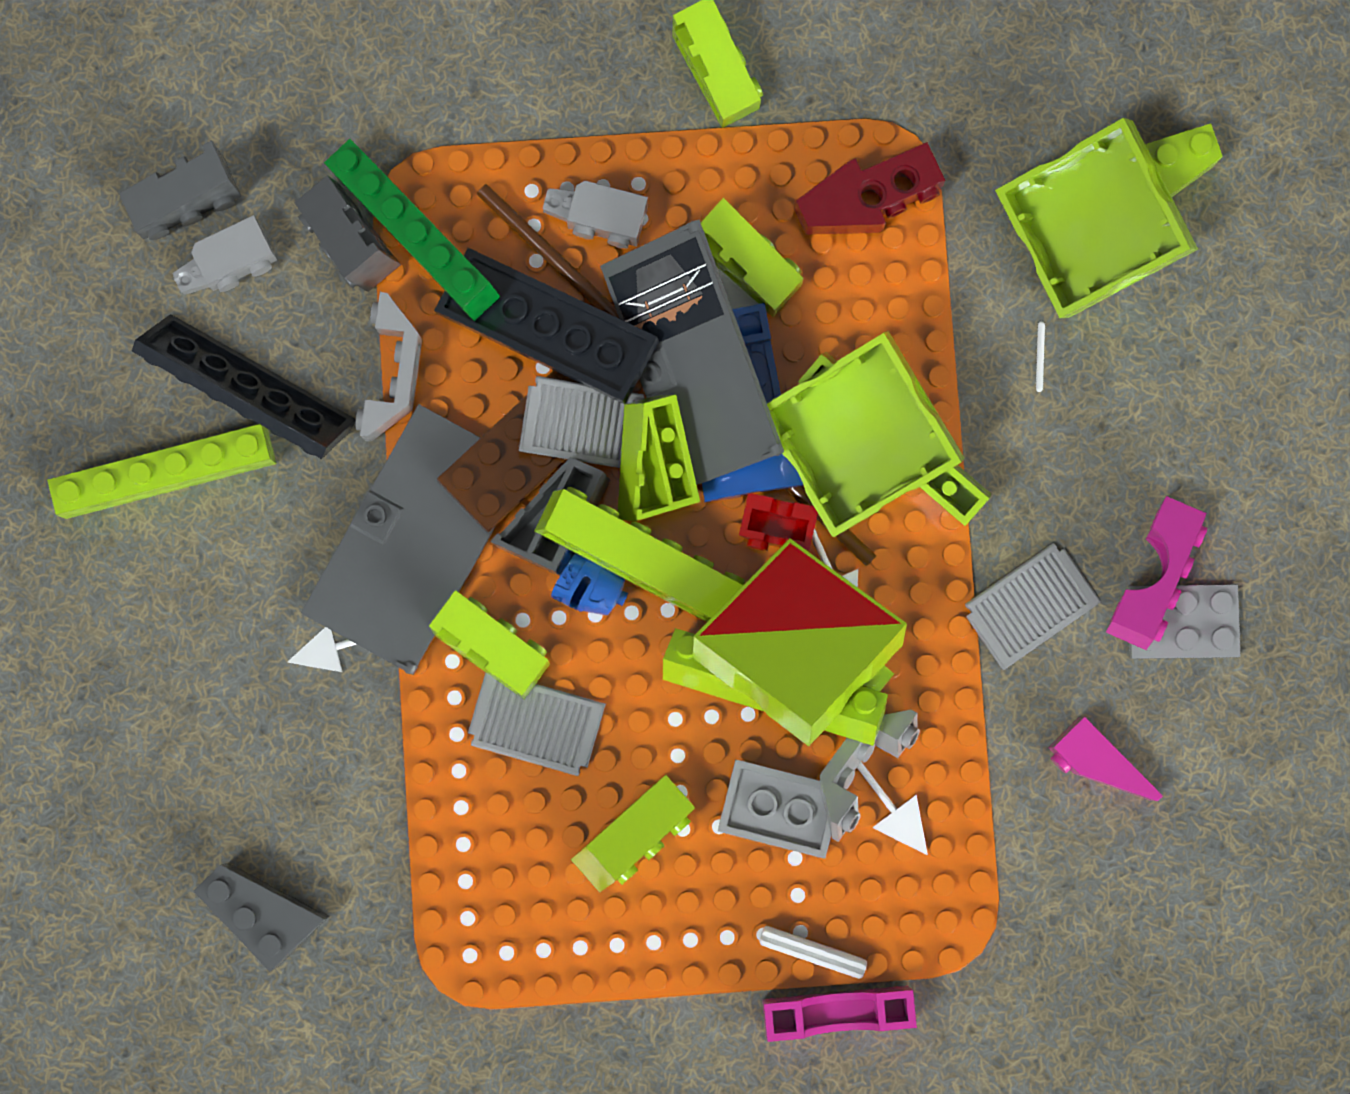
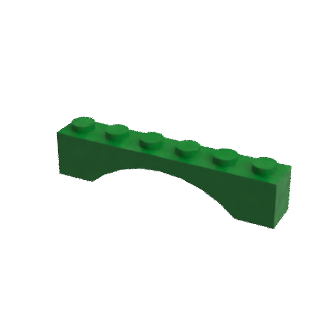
M351 139L347 140L324 162L335 177L398 240L473 321L500 297L490 282Z

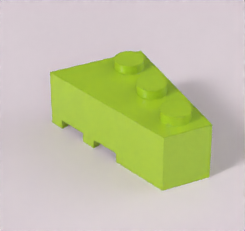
M701 0L674 14L672 37L721 127L724 128L759 110L761 104L760 97L763 96L762 89L755 77L750 78L745 67V58L739 47L735 46L728 27L720 15L714 0Z
M1211 123L1145 144L1171 197L1214 167L1223 157Z
M724 198L701 222L716 267L758 304L765 303L766 312L774 317L802 286L804 278L800 275L802 270L787 257L784 259L775 250L774 245L765 236L759 234Z
M676 394L653 396L624 404L618 512L620 515L618 518L627 521H638L699 503L700 498Z
M455 590L431 622L429 628L438 639L525 700L550 665L549 660L544 657L547 651L531 639L525 643L515 635L518 630L502 618L496 621L486 613L488 609L472 597L468 600Z
M665 775L606 829L598 834L586 847L578 852L571 861L599 893L616 880L622 885L638 871L634 864L640 858L645 856L647 860H650L665 846L660 841L669 832L676 836L691 822L687 815L695 807L669 777Z

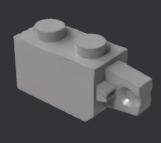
M583 181L576 185L575 191L548 188L543 204V212L567 222L568 229H572V233L578 237L593 239L595 235L608 239L607 243L612 246L627 249L629 245L636 247L638 245L648 208V197Z
M253 215L196 242L191 252L194 259L172 274L178 288L184 295L205 288H210L212 291L219 289L220 292H225L238 286V279L250 273L255 277L268 272L272 268L271 263L277 261V258L259 221Z

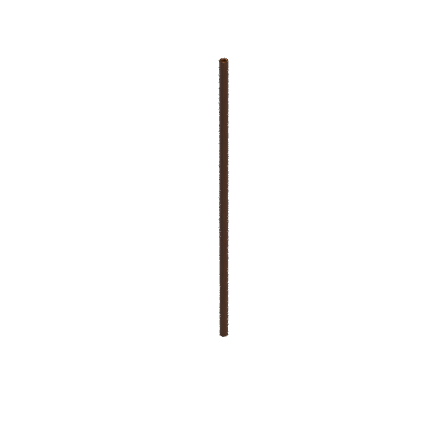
M487 184L480 188L477 195L595 308L619 318L615 306ZM804 486L785 488L801 504L813 506L805 492ZM818 514L817 520L825 526L824 522ZM849 529L835 536L866 566L876 557Z

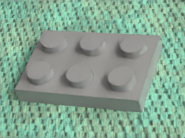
M1238 585L1176 586L1177 589L1182 591L1173 611L1167 608L1162 620L1167 621L1168 625L1160 642L1153 640L1147 650L1129 643L1130 659L1241 657ZM1129 586L1127 590H1140L1151 586Z
M735 759L717 831L825 859L831 832L821 795L820 781Z

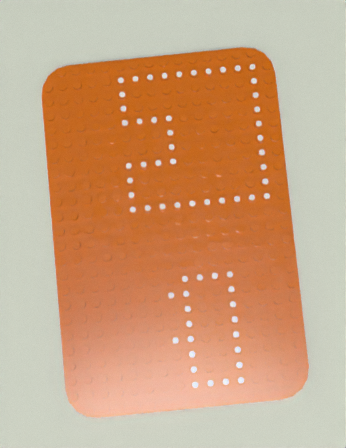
M849 119L439 146L411 154L391 169L387 176L463 256L468 248L473 249L591 306L593 305L477 195L481 187L487 184L613 305L614 302L601 270V265L679 229V227L691 221L700 220L702 222L724 198L759 234L765 236L774 245L775 250L784 259L786 257L791 259L802 270L800 274L804 278L802 286L774 317L767 313L781 395L800 384L798 381L821 354L827 352L838 361L882 333L889 331L963 454L942 189L939 190L940 195L929 202L920 204L919 200L906 205L907 210L898 216L887 218V215H883L886 224L880 233L806 235L794 211L797 199L848 161L856 158L861 171L923 144L915 134L893 122L873 119ZM906 177L894 179L898 189L906 191L912 188L911 181ZM583 181H588L648 197V208L637 247L629 245L627 249L618 248L608 244V239L594 235L593 239H584L572 233L573 230L568 229L567 222L543 212V204L548 188L575 191L576 185ZM872 191L861 194L862 200L868 205H876L880 202L879 196ZM373 217V229L401 264L377 284L378 302L380 292L388 293L422 338L413 410L385 431L387 459L418 404L481 438L527 395L528 386H536L535 378L537 376L547 377L553 370L438 315L434 309L445 290L398 240ZM380 335L383 402L394 403V398H390L389 391L392 376L398 377L399 363L394 361L395 346L397 341H403V337ZM642 388L638 392V394H643L644 399H646L648 397L645 395V392ZM568 459L496 525L459 593L468 600L472 597L488 609L486 613L496 621L502 618L518 630L515 635L525 643L531 639L547 651L544 657L549 660L550 665L536 684L606 705L588 767L580 766V774L575 776L471 746V741L475 735L469 734L468 731L486 672L436 636H434L414 675L407 674L399 668L414 940L421 968L439 992L463 1006L505 1009L930 979L960 971L983 952L996 929L999 891L978 634L966 618L971 612L965 606L968 601L975 597L969 523L964 526L920 487L908 491L881 507L878 512L849 528L876 555L866 566L836 537H832L822 523L816 520L815 530L832 569L841 576L858 569L857 587L907 623L902 647L885 664L894 675L880 692L888 694L884 715L913 710L917 712V728L920 730V733L912 748H905L899 758L875 746L870 758L865 763H862L896 808H899L917 795L928 853L926 855L872 828L891 814V812L856 768L854 770V779L846 790L858 796L860 819L854 830L850 833L846 831L839 842L832 839L831 836L825 859L718 832L717 830L735 759L820 781L821 772L843 744L846 737L823 731L810 746H807L764 711L663 680V657L675 628L696 634L707 622L626 579L623 591L627 592L628 595L623 606L616 604L607 616L584 611L580 612L551 597L552 590L560 576L501 550L490 541L516 518L517 512L521 508L524 509L539 493L538 490ZM963 460V461H962L960 464H958V465L964 470V460ZM583 462L603 471L610 479L599 505L603 504L618 511L620 468ZM702 483L697 485L700 498L699 503L634 521L651 529L650 535L660 541L663 538L672 540L683 547L682 553L692 558L694 555L704 557L714 563V570L723 575L725 572L733 573L743 578L745 583L780 549L770 545L768 551L747 547L748 539L739 536L748 494L737 498L705 502ZM786 489L753 493L772 497L780 501L800 503ZM623 520L624 522H626V523H628V524H631V522H632V521ZM812 541L809 553L821 561ZM667 775L695 807L687 815L691 822L676 836L671 832L664 836L660 841L665 846L650 860H647L645 856L640 858L634 864L638 871L624 884L621 885L616 880L599 893L571 859L655 783ZM765 926H770L863 958L867 961L865 973L862 978L858 979L762 946L760 944L762 931Z

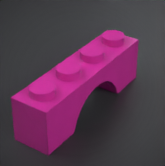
M1166 496L1146 537V540L1159 555L1162 566L1161 578L1151 587L1140 590H1125L1117 604L1106 633L1144 650L1148 649L1153 640L1160 642L1168 625L1167 621L1162 620L1167 608L1173 611L1182 591L1176 588L1180 577L1187 578L1195 559L1189 557L1193 546L1199 548L1208 528L1202 526L1207 513Z
M908 985L762 999L767 1042L805 1039L813 1035L837 1031H889L917 1028L913 989Z

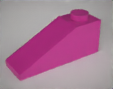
M1078 717L1048 747L1054 753L1050 759L1065 774L1071 771L1073 774L1150 801H1159L1163 797L1086 717Z

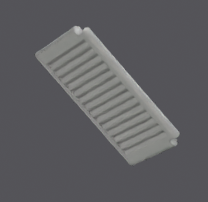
M537 376L535 378L536 386H528L519 451L563 459L572 457L581 462L620 468L624 404L581 383ZM631 393L627 403L642 400L644 395Z
M1052 543L968 601L965 606L971 612L966 618L1004 671L1101 601L1065 548L1058 551L1057 546Z
M485 673L468 731L469 734L475 735L471 741V746L579 776L580 766L588 767L606 704L535 684L524 700L492 676Z

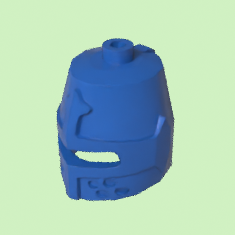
M575 553L557 580L551 597L580 612L584 611L607 616L616 604L623 606L628 593L623 591L624 578Z

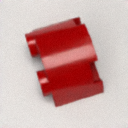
M748 493L739 536L748 539L747 547L757 550L768 551L769 545L781 548L789 539H792L809 552L818 512L814 506L796 502L790 503L772 497Z

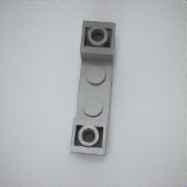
M380 292L379 302H373L370 321L375 324V329L380 335L403 337V341H397L395 346L394 361L399 363L398 377L392 376L389 391V396L394 398V403L365 400L364 409L359 408L357 411L356 430H360V436L365 441L375 440L413 410L422 338L388 293Z
M906 710L884 715L874 746L846 738L821 772V795L832 839L839 842L846 831L850 833L854 830L860 819L858 796L846 790L854 779V770L861 761L865 763L870 758L875 746L899 758L905 748H912L920 733V730L917 728V712Z

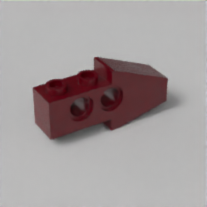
M928 142L863 171H861L856 158L848 161L797 199L794 211L806 235L880 233L886 224L883 215H887V218H893L907 210L906 205L919 200L920 204L935 199L940 195L939 190L942 189L946 180ZM906 177L911 181L912 188L906 191L900 190L896 187L894 179ZM872 191L879 196L880 202L876 205H868L862 200L861 194Z

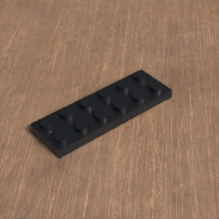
M467 249L464 257L490 282L500 297L473 321L444 291L434 309L438 315L622 404L627 403L659 343L657 336L473 249Z
M171 314L135 339L132 352L144 358L147 363L164 369L174 375L179 381L190 384L206 393L212 400L222 402L236 410L242 417L257 422L269 429L272 434L285 438L301 447L309 455L317 456L320 459L325 457L350 433L355 424V418Z

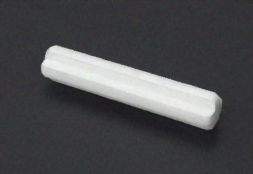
M770 926L764 927L760 937V944L762 946L858 979L863 977L867 967V961L863 958Z

